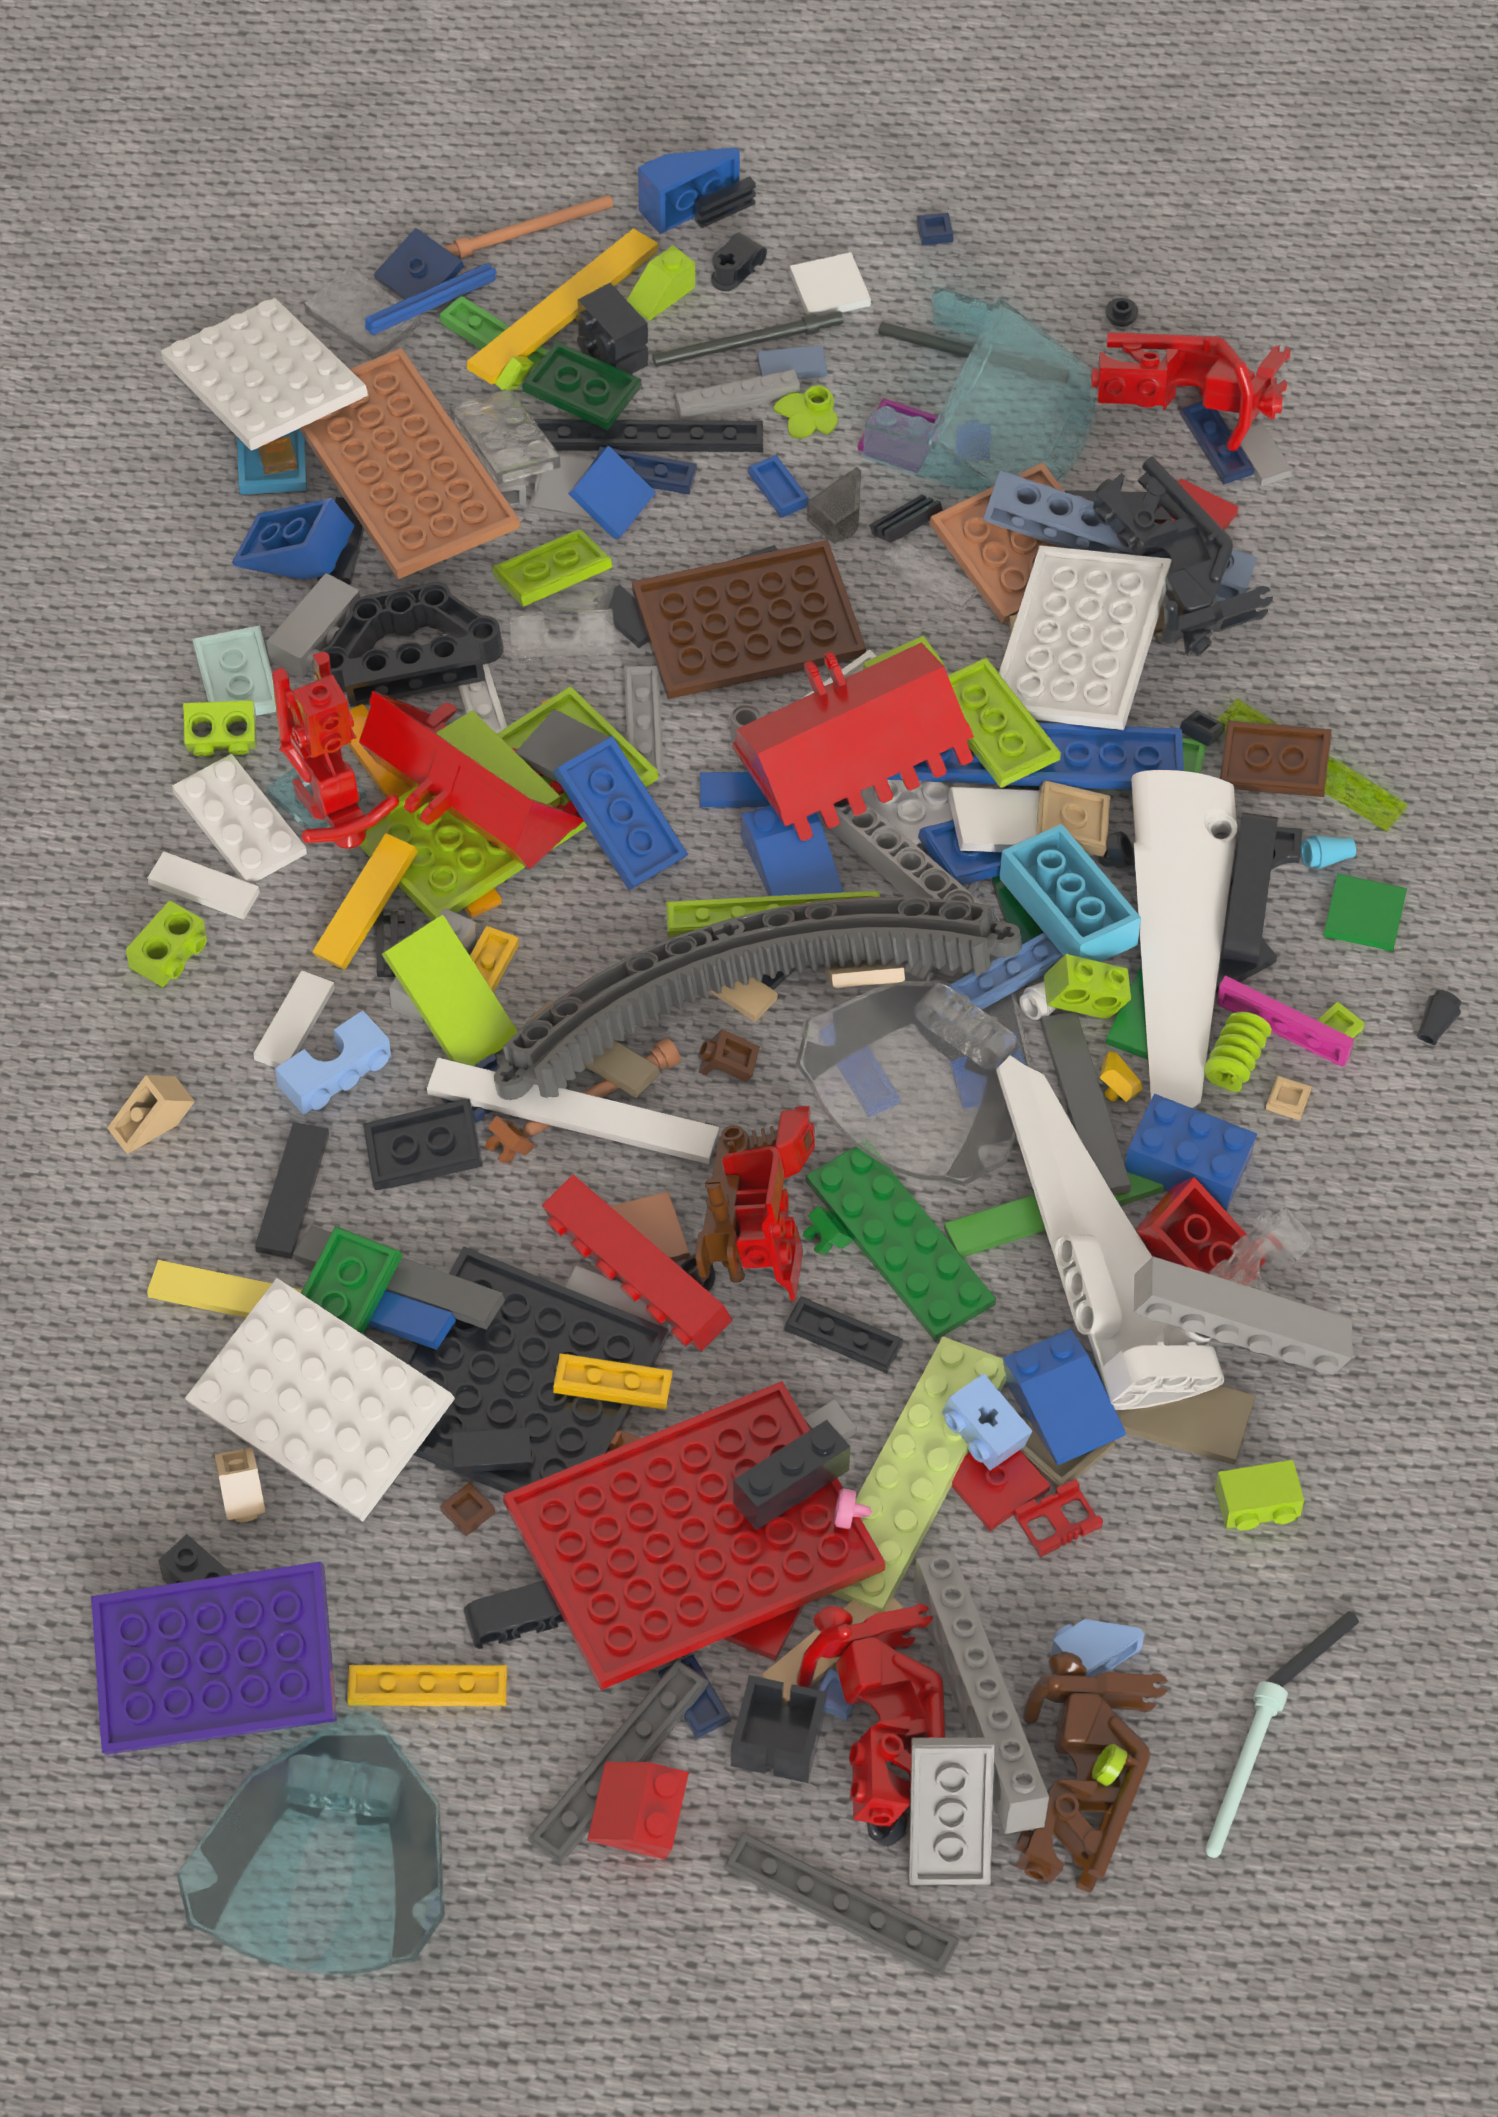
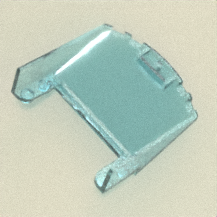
M937 286L932 296V307L934 309L933 325L977 338V341L936 422L932 424L923 417H910L896 412L892 407H881L869 416L865 424L863 459L975 495L995 486L1000 470L1018 475L1042 462L1058 481L1075 464L1090 435L1094 418L1095 390L1091 388V373L1088 365L999 297L996 304H992Z

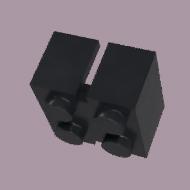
M611 283L578 299V315H576L579 337H577V343L583 353L590 354L592 357L629 374H633L648 366V347L645 345L648 343V323Z
M749 1675L731 1744L730 1766L766 1774L767 1767L773 1768V1776L808 1783L826 1713L827 1692L792 1684L789 1708L782 1707L784 1682Z

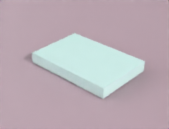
M260 625L192 639L208 702L253 700L256 716L276 712L272 670Z

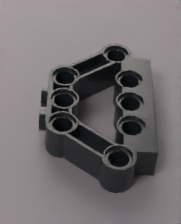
M432 582L357 598L350 606V615L330 645L319 652L329 654L331 675L333 674L342 692H347L350 707H355L361 704H370L369 701L373 691L395 699L486 681L483 665L497 661L504 652V645L500 626L496 619L487 615L482 616L451 594L449 587L445 584ZM426 626L447 634L434 638L428 644L420 645L416 642H407L401 644L396 650L388 652L383 649H372L376 642L383 638L385 634L395 633L406 636L413 634L418 628Z

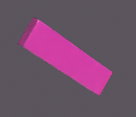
M1225 976L1220 983L1216 1002L1218 1006L1232 1013L1248 1012L1256 1014L1270 1024L1271 1032L1340 1066H1345L1349 1060L1354 1038L1228 976Z

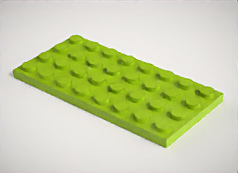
M571 686L497 733L511 748L519 749L545 718L556 709L608 737L613 736L645 788L658 780V770ZM544 775L541 777L548 785L554 781ZM414 788L399 797L400 803L393 811L375 826L366 829V838L359 845L371 857L383 836L387 833L415 846L418 853L398 886L431 920L437 918L444 908L454 913L459 912L525 868L520 862L447 811L435 820L434 823L426 825L420 818L423 810L429 805L431 800L426 802L415 813L406 811L404 809L405 800L415 790ZM566 792L560 796V803L565 806L570 801ZM583 821L575 830L570 831L551 850L586 828V823Z

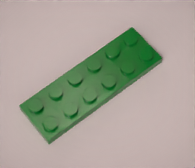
M867 1140L806 1175V1183L827 1209L841 1222L853 1237L856 1245L934 1341L996 1305L995 1296Z

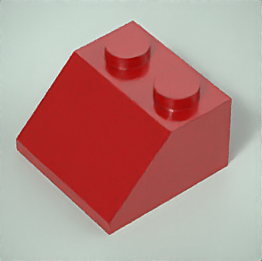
M605 1762L587 1841L650 1857L666 1859L673 1848L689 1772L651 1762Z

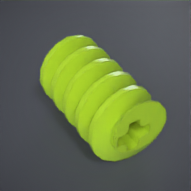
M1248 1012L1231 1014L1227 1018L1225 1027L1222 1028L1220 1037L1215 1043V1048L1211 1051L1209 1060L1204 1067L1205 1076L1210 1083L1232 1092L1242 1091V1083L1249 1081L1251 1071L1256 1066L1255 1060L1260 1058L1261 1049L1266 1045V1038L1271 1035L1272 1028L1270 1024L1256 1014Z

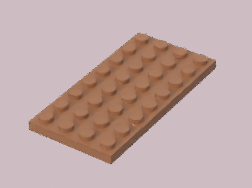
M402 348L350 369L366 385L368 396L299 428L397 579H401L520 528L518 516Z

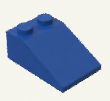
M734 147L664 154L638 167L639 212L659 234L694 218L696 200L739 181L740 151Z
M332 498L258 513L232 563L244 569L302 580L323 577L325 573L330 575L335 569V563L343 548L347 545L348 538L355 525Z
M771 805L742 814L741 837L768 896L844 892L821 821L816 812L807 816L813 837L806 841L799 839L793 824L784 826Z
M1071 1328L1003 1358L1006 1384L1057 1466L1126 1435L1125 1429L1113 1405L1110 1404L1109 1396L1087 1352Z

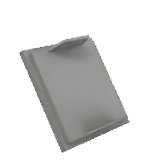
M544 451L528 510L593 522L594 519L568 492L594 460Z

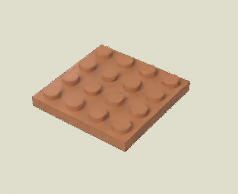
M1043 462L1018 474L1022 478L1042 485H1049L1054 489L1065 492ZM993 486L931 516L930 525L1003 625L1009 622V616L1018 615L1039 546H1059L983 521L994 489Z

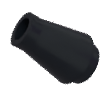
M1436 990L1434 995L1428 997L1421 1026L1417 1033L1418 1039L1431 1045L1437 1044L1439 1038L1461 1014L1459 1009L1461 1001L1458 997L1445 990Z

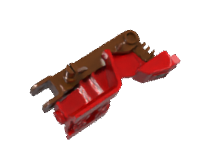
M810 1106L795 1107V1110L782 1111L780 1113L778 1130L774 1131V1127L770 1126L771 1134L766 1135L765 1129L761 1128L762 1136L757 1137L756 1131L752 1130V1136L748 1137V1133L737 1125L728 1126L722 1131L718 1143L713 1176L705 1182L708 1193L706 1200L707 1210L703 1230L698 1234L696 1245V1262L701 1279H708L710 1266L713 1262L722 1261L723 1266L728 1269L729 1279L733 1283H738L745 1279L743 1268L772 1267L776 1281L788 1290L790 1301L796 1300L803 1247L794 1217L788 1216L789 1198L787 1189L782 1188L784 1178L786 1179L799 1173L815 1148L814 1122H810Z

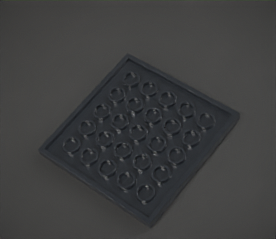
M463 1246L449 1274L502 1292L505 1301L487 1330L455 1319V1323L437 1350L413 1341L409 1345L402 1361L452 1393L455 1398L413 1455L454 1472L452 1432L529 1428L532 1468L458 1473L503 1493H509L607 1453L615 1432L619 1431V1429L621 1430L633 1405L553 1393L560 1353L653 1367L668 1338L669 1329Z

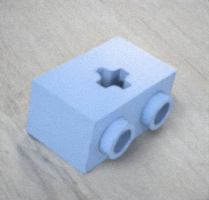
M984 1373L950 1396L942 1411L947 1426L954 1433L961 1435L968 1444L972 1456L978 1462H983L990 1471L1022 1449L1033 1432Z

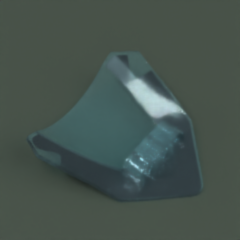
M366 1711L355 1712L250 1773L230 1797L204 1837L176 1873L187 1925L214 1937L226 1946L245 1955L276 1966L304 1972L358 1974L380 1970L393 1964L415 1962L445 1916L440 1805L416 1769L373 1714Z

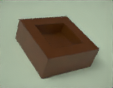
M470 1482L440 1505L441 1512L465 1536H468L495 1514V1507Z

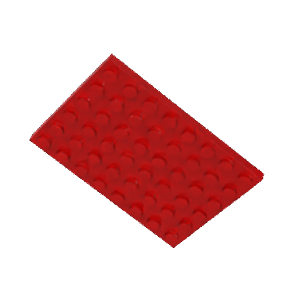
M783 1381L503 1495V1503L600 1690L885 1571L886 1562L861 1518L853 1517L850 1529L836 1527L834 1524L839 1491L843 1488L838 1478L758 1530H755L733 1504V1479L810 1431Z

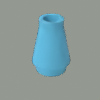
M1311 835L1309 839H1305L1301 843V858L1306 867H1314L1315 870L1345 859L1354 858L1356 855V845L1352 837L1339 838Z

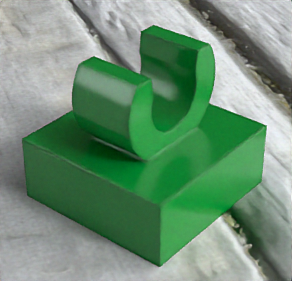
M817 1206L808 1215V1218L814 1225L806 1228L802 1236L810 1241L817 1235H821L820 1243L814 1248L816 1253H828L832 1245L844 1248L854 1240L832 1212Z

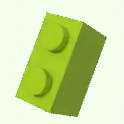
M1293 1460L1220 1471L1217 1475L1215 1491L1226 1529L1237 1527L1238 1530L1246 1531L1257 1527L1259 1523L1274 1521L1276 1524H1287L1301 1516L1305 1500Z

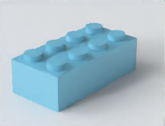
M1062 824L1002 850L1000 880L1063 956L1069 954L1103 962L1138 945L1141 917Z

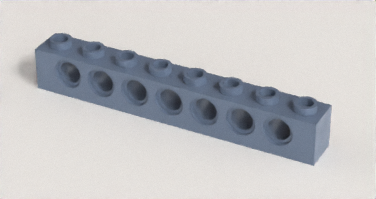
M1000 470L983 521L1062 548L1137 555L1132 549L1128 550L1121 544L1117 533L1109 525L1106 526L1098 520L1093 509L1094 502L1086 500L1081 496L1054 489L1049 485L1030 481L1017 474H1010ZM1165 550L1148 556L1171 559ZM1232 550L1215 600L1222 601L1246 593L1257 557L1248 555L1240 550Z

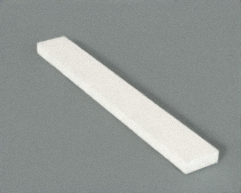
M437 1058L427 1087V1095L455 1102L470 1098L472 1105L705 1164H710L719 1135V1127L563 1088H558V1097L544 1098L540 1096L538 1085L534 1084L523 1097L505 1100L500 1098L496 1091L494 1074L496 1072L442 1058Z

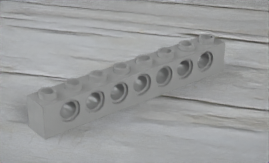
M951 1552L917 1558L913 1591L918 1604H924L930 1608L922 1615L923 1617L933 1616V1620L927 1628L968 1737L994 1738L993 1803L1004 1832L1008 1834L1044 1827L1049 1795L955 1553Z

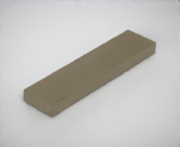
M549 1000L545 1005H543L526 1022V1024L530 1022L533 1018H535L538 1014H540L549 1005H551L553 1001ZM613 1040V1048L603 1047L604 1055H593L594 1062L592 1064L583 1063L585 1067L635 1098L660 1075L658 1066L616 1040Z

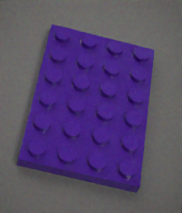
M314 1562L91 1596L102 1753L110 1755L337 1721L325 1567L323 1563Z

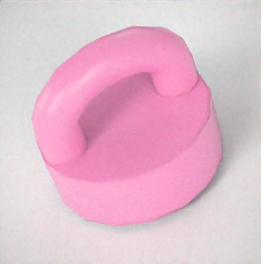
M842 1488L839 1491L834 1517L836 1527L850 1529L853 1517L867 1518L871 1516L872 1510L870 1507L855 1503V1490Z

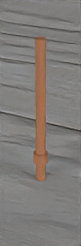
M606 195L470 239L465 236L454 240L453 244L444 246V248L461 259L472 255L475 250L613 207V201L610 195Z

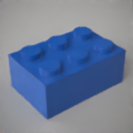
M1154 1094L1128 1148L1125 1167L1128 1173L1162 1184L1164 1186L1163 1189L1167 1191L1174 1185L1195 1177L1223 1209L1227 1211L1250 1160L1257 1133Z

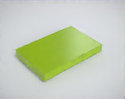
M577 529L491 568L495 579L524 607L611 569L613 566L611 557L581 529Z

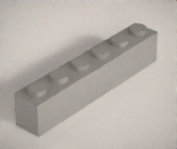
M1156 1257L1149 1259L1134 1274V1313L1148 1317L1152 1321L1171 1324L1183 1328L1187 1332L1203 1334L1223 1343H1232L1248 1348L1255 1353H1264L1283 1359L1287 1363L1309 1367L1322 1374L1334 1375L1353 1358L1352 1319Z

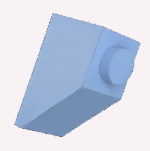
M1084 1619L1075 1626L1072 1624L1064 1626L1054 1635L1051 1656L1061 1652L1073 1653L1081 1658L1082 1664L1087 1669L1086 1676L1095 1677L1096 1674L1110 1671L1142 1649L1144 1632L1138 1627Z

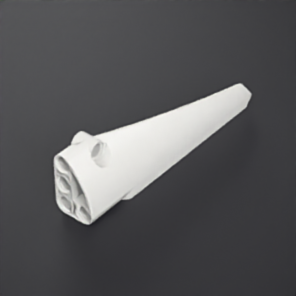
M1175 770L1141 771L1132 776L1131 784L1135 828L1134 855L1138 914L1141 917L1140 943L1151 1099L1154 1094L1194 1109L1201 1104L1205 1075L1204 1067L1207 1060L1234 854L1238 844L1234 786L1219 778L1194 772ZM1220 832L1230 835L1225 839L1214 837L1215 834Z
M1010 1055L996 1069L1076 1328L1081 1334L1088 1335L1103 1386L1110 1399V1404L1113 1405L1115 1410L1146 1408L1179 1401L1217 1388L1224 1382V1376L1215 1348L1209 1346L1208 1343L1212 1337L1196 1332H1187L1183 1328L1164 1322H1155L1148 1317L1134 1313V1274L1152 1256L1083 1145L1045 1075L1025 1066Z

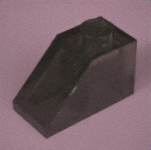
M855 467L807 501V522L833 544H836L843 538L849 539L856 533L859 527L861 470L858 467Z

